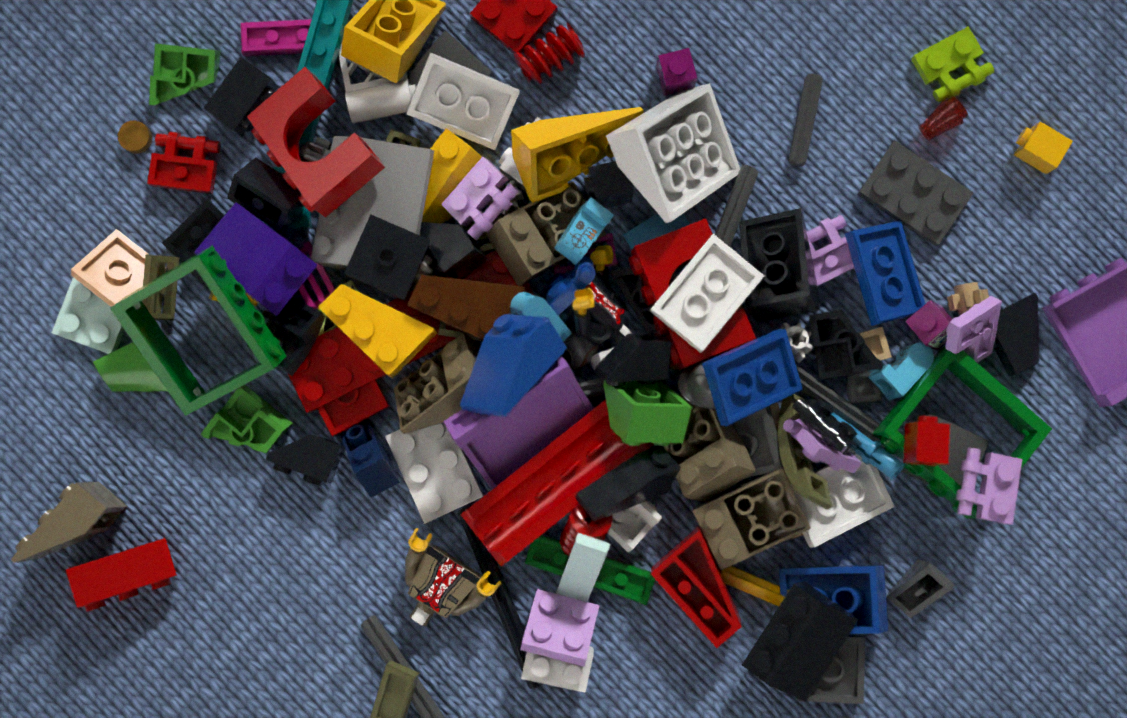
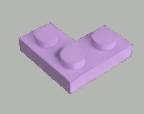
M990 296L979 304L973 305L971 309L962 315L953 318L946 329L947 341L945 349L954 354L964 350L977 363L992 354L1002 301Z

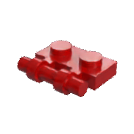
M169 132L168 135L157 133L155 145L165 147V153H152L147 184L152 187L213 194L218 163L214 160H206V155L208 152L220 153L221 142L209 140L208 136L197 135L196 138L183 137L180 133ZM180 149L194 150L192 158L178 156V152Z

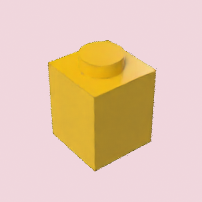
M1040 121L1031 128L1025 127L1015 142L1019 147L1014 156L1042 173L1048 174L1059 166L1073 141Z

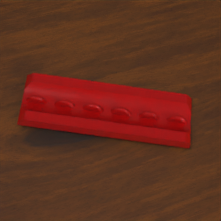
M604 400L464 511L461 516L498 564L503 566L571 512L578 503L575 496L579 491L635 454L650 449L654 443H641L639 446H632L622 442L621 438L610 427L607 403Z

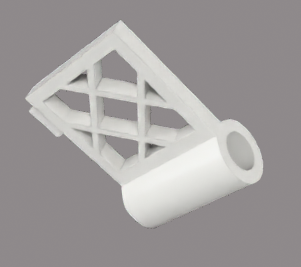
M341 42L338 54L345 85L347 107L352 123L355 124L406 113L416 89L415 84L409 85L407 72L396 84L341 56ZM347 60H349L350 62H352L349 67H348ZM357 66L370 73L364 82L351 83L350 76Z

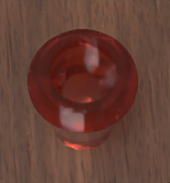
M952 96L948 100L943 99L928 118L918 126V129L928 141H931L933 138L964 124L963 120L968 117V113L961 102Z

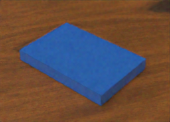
M901 220L845 233L871 326L910 317L925 305Z
M786 329L772 331L702 363L721 426H729L803 390Z

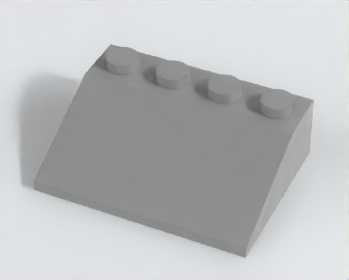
M334 136L331 152L348 137ZM361 138L371 147L385 168L329 216L324 217L319 213L311 260L332 269L346 270L370 214L419 235L434 150Z

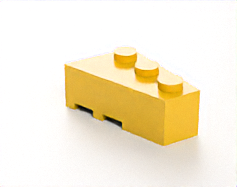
M340 284L318 306L392 379L438 333L435 328L343 284Z

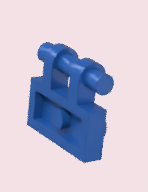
M584 255L576 265L574 264L573 270L570 271L568 269L563 275L559 272L547 283L546 286L548 288L545 290L547 303L557 315H560L573 303L576 290L584 289L595 278V268L588 255Z

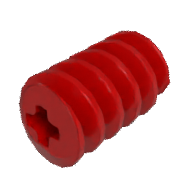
M566 23L567 29L562 25L556 27L557 36L552 32H547L545 34L546 43L540 38L536 39V50L530 45H526L524 47L525 57L519 52L513 54L515 62L529 84H531L530 80L534 79L541 85L543 83L541 73L543 72L552 78V66H555L562 72L564 70L562 60L564 59L573 65L575 63L573 53L575 52L580 57H585L582 43L569 23Z
M578 502L571 511L560 535V546L564 553L570 556L578 533L603 541L611 528L613 516L610 515L594 522Z

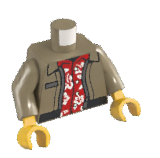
M415 528L409 538L408 543L410 547L405 559V582L410 587L408 594L419 601L410 614V618L415 622L426 626L435 612L444 618H447L450 614L454 616L465 614L479 607L488 596L494 594L501 585L500 581L496 585H492L487 581V577L491 573L490 571L481 575L435 544H429L432 534L429 533L426 540L420 539L417 536L419 529Z

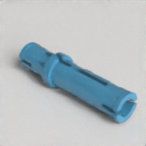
M834 412L832 413V415H833L840 423H841L842 421L846 422L844 419H842L841 417H839V416H838L837 414H835ZM849 424L857 432L856 438L862 443L855 451L862 457L861 461L866 465L872 464L888 476L889 479H896L905 467V463L883 449V445L878 440L872 441Z

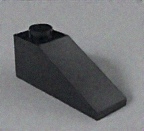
M658 445L635 454L579 491L575 498L595 522L667 493L681 467L663 446Z

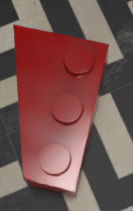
M699 525L653 565L650 574L711 643L718 648L742 627L741 618Z
M166 538L65 569L76 607H85L86 612L106 606L105 599L117 595L119 601L139 595L138 588L150 584L152 590L172 584L170 578L177 575Z

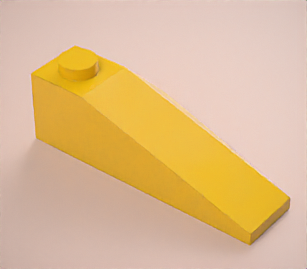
M641 107L544 119L512 129V155L529 200L534 203L561 193L570 187L568 182L581 173L586 176L588 174V167H592L606 156L613 158L614 155L606 135L644 113V110Z
M447 128L430 148L434 150L422 222L444 223L446 220L449 221L453 218L441 204L482 158L477 151Z

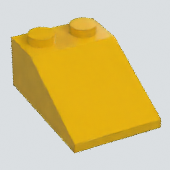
M369 0L344 27L341 56L397 84L414 63L445 10L446 3L441 0Z

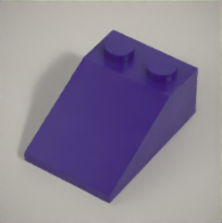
M237 202L233 204L194 251L197 255L213 245L221 259H225L227 267L236 281L244 287L246 294L275 316L278 315L317 267V264Z

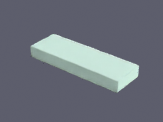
M578 533L556 594L587 603L610 544Z

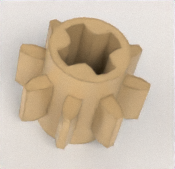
M978 282L954 286L955 294L947 297L949 311H958V315H962L971 309L973 305L989 297L988 289H979Z

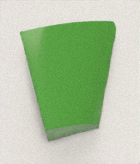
M155 44L154 75L150 76L149 105H158L215 83L219 70L221 50Z
M134 342L93 361L100 376L113 392L167 391Z
M243 385L237 388L224 407L216 412L200 435L207 439L215 437L227 440L229 444L235 446L247 445L255 451L267 453L282 438L293 423L247 385Z

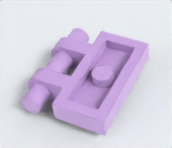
M482 157L441 205L466 228L474 220L475 223L467 232L477 240L484 231L488 233L494 225L492 222L504 209L507 211L513 205L512 200L520 191L511 183L501 191L500 189L508 179L488 159ZM493 198L494 202L483 213L481 210Z
M842 215L834 219L826 218L819 222V226L807 231L817 286L854 269L846 237L841 239L837 232L847 226ZM826 237L830 244L815 251L812 243Z
M787 419L784 422V430L797 439L804 448L802 453L815 463L822 461L836 471L843 469L851 473H855L862 464L853 453L843 455L833 446L828 447L821 440L822 435L812 426H806L800 419Z
M967 448L966 460H962L961 471L964 472L961 490H957L956 500L959 501L957 514L971 516L972 506L975 504L978 505L977 519L1013 525L1022 459L996 453H985L984 464L979 462L981 450ZM977 475L982 476L979 494L975 492Z

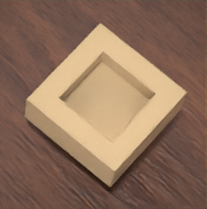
M883 327L859 333L877 359L881 361L892 357Z

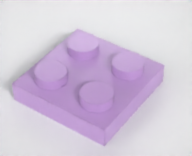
M537 589L520 650L585 667L599 605Z

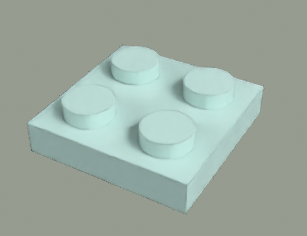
M73 277L51 333L109 354L117 350L124 333V328L110 310L111 306Z

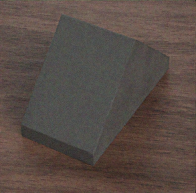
M917 559L888 592L886 597L909 618H912L952 590L955 584L930 562Z

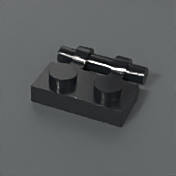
M800 398L793 404L792 408L801 415L799 419L806 426H812L821 434V440L828 447L833 446L839 453L845 455L854 453L862 444L856 438L857 432L846 422L842 421L840 423L832 415L833 409L823 400H803Z

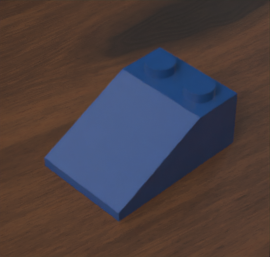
M505 314L494 322L493 328L484 336L459 405L463 411L504 418L567 349L549 318Z
M884 565L779 569L780 595L785 597L787 591L791 589L794 583L805 581L859 619L850 634H881L888 631Z

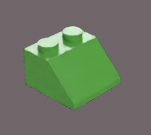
M604 380L610 427L621 438L622 442L632 446H639L641 443H654L660 446H668L669 443H683L692 406L662 381H656L655 384L649 385L629 381L624 386H611Z

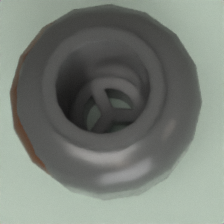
M569 329L572 333L564 341L567 349L562 353V357L571 370H578L592 359V356L597 354L599 346H593L588 340L579 338L574 331Z

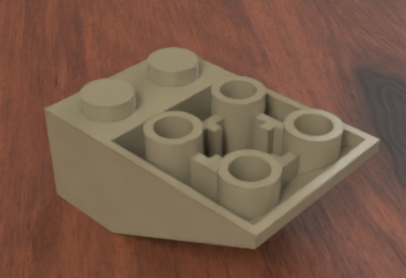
M574 181L569 182L570 187L561 193L534 203L531 202L497 220L488 233L486 232L487 237L518 286H523L567 259L554 248L578 209L586 202ZM604 229L602 230L596 241L606 235Z
M463 333L454 341H450L444 349L431 359L426 360L421 367L407 378L402 379L394 387L402 433L405 434L443 423V421L462 410L459 405L481 347L467 334Z
M685 400L692 406L684 441L683 443H669L664 448L681 467L676 478L683 496L705 503L753 474L756 470L744 442L732 424L721 426L715 410L701 408Z
M782 468L718 495L705 503L693 507L692 510L721 570L811 529Z
M100 482L72 483L60 494L59 498L61 501L54 509L47 510L39 518L37 524L40 526L34 533L26 535L16 545L15 549L17 552L10 560L13 563L40 559L103 533L111 527L128 506Z

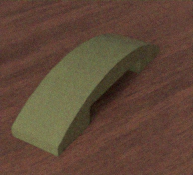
M793 394L782 400L779 414L778 445L781 462L790 483L796 491L809 501L829 510L833 505L827 479L814 473L812 461L802 453L803 446L783 428L784 422L787 419L796 420L801 416L792 408L793 404L801 397Z

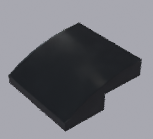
M207 198L162 244L175 257H180L179 260L183 263L196 255L194 251L223 218L224 214ZM197 269L191 272L208 290L210 289Z
M291 297L277 316L269 313L266 309L262 316L267 321V327L273 336L280 341L279 345L287 355L277 367L293 376L312 349L325 316L322 312Z

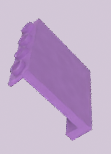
M1122 257L1105 265L1104 268L1107 272L1097 277L1095 273H1092L1078 280L1077 284L1079 287L1069 292L1065 288L1049 297L1051 303L1042 307L1099 407L1113 406L1127 398V261L1124 262Z
M562 355L505 418L460 410L443 421L455 443L460 449H463L491 489L495 488L594 409Z

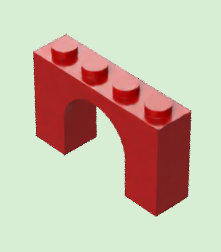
M304 67L252 111L247 118L254 126L251 132L262 145L267 144L270 150L266 152L269 158L278 167L282 166L286 171L282 175L293 189L296 190L298 188L302 195L299 197V200L311 213L316 210L324 217H327L381 172L385 166L371 147L355 132L326 157L314 162L301 161L299 142L304 130L313 120L336 102L323 83L308 68Z
M706 218L633 247L630 252L632 256L629 257V263L635 275L639 274L644 284L641 287V292L647 305L652 304L654 306L668 289L673 272L687 265L713 235ZM744 308L734 312L701 353L658 317H653L657 332L660 335L664 334L665 338L672 341L670 363L672 365L676 364L679 371L756 339Z

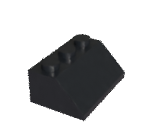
M807 582L794 583L742 666L767 685L802 701H807L859 619Z

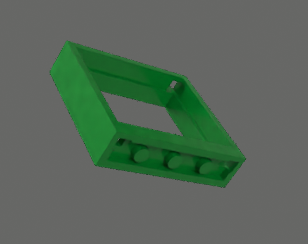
M213 245L128 294L110 307V310L185 416L275 369L287 356L279 345L280 341L273 336L265 324L264 317L254 308L246 296L244 287L236 281L228 269L225 259H221ZM196 269L259 361L258 364L207 391L203 390L142 302V300Z
M944 346L934 356L933 363L929 369L900 398L872 433L880 440L879 442L884 446L883 449L890 454H896L900 459L904 460L905 437L897 430L946 369L950 370L1025 436L1010 455V457L1022 459L1021 469L1052 428L966 352L962 350L958 354H954L945 349L946 346ZM905 463L904 468L915 476L920 475L929 483L927 487L931 492L941 498L945 497L953 504V511L958 512L959 501L956 500L957 490H961V486L939 466ZM973 504L971 516H963L967 519H977L978 505Z

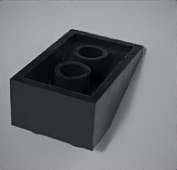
M799 208L740 221L742 258L764 275L745 299L746 309L757 322L819 311L817 280L802 209Z

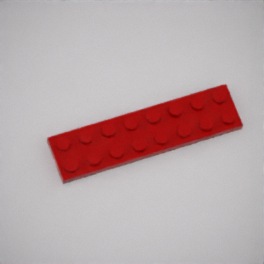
M496 250L485 255L488 260L462 279L518 286ZM529 282L522 286L525 287L523 292L534 295ZM413 291L409 292L406 301L396 298L385 304L435 328L439 332L440 321L407 306ZM446 325L447 330L459 331L451 326ZM337 327L318 336L293 376L288 375L306 413L309 414L317 410V408L335 401V399H339L387 374ZM437 333L407 365L444 348L450 341H454L456 337L438 335Z

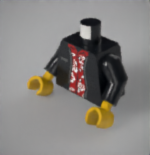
M610 245L598 246L590 256L593 265H595V278L584 289L576 290L573 303L558 315L564 324L574 331L579 338L588 340L593 346H599L609 337L618 344L627 334H632V331L621 322L627 308L626 304L610 287L608 283V267L604 266V264H611L613 261L612 247Z

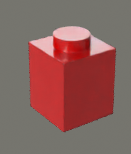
M917 416V421L906 423L903 463L928 466L949 464L950 424L938 423V417Z

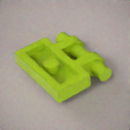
M969 26L922 50L911 58L925 85L937 80L941 86L933 91V96L937 102H941L946 98L953 99L960 95L961 90L971 85L977 86L985 82V78L995 72L990 62L981 66L976 65L974 60L981 57L984 52ZM962 67L965 75L953 79L949 73Z

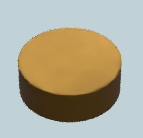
M131 120L120 127L118 141L128 152L139 154L145 152L150 147L152 133L142 122Z

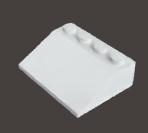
M710 83L682 90L606 135L618 167L666 223L672 222L733 179L740 170Z

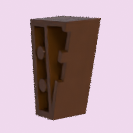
M421 275L407 306L483 341L484 336L493 328L494 322L499 317L505 314L512 315L510 310L511 301L515 295L523 292L525 287Z

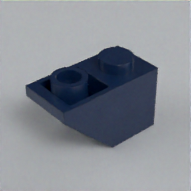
M369 419L350 427L340 434L354 475L371 498L400 483L392 461Z

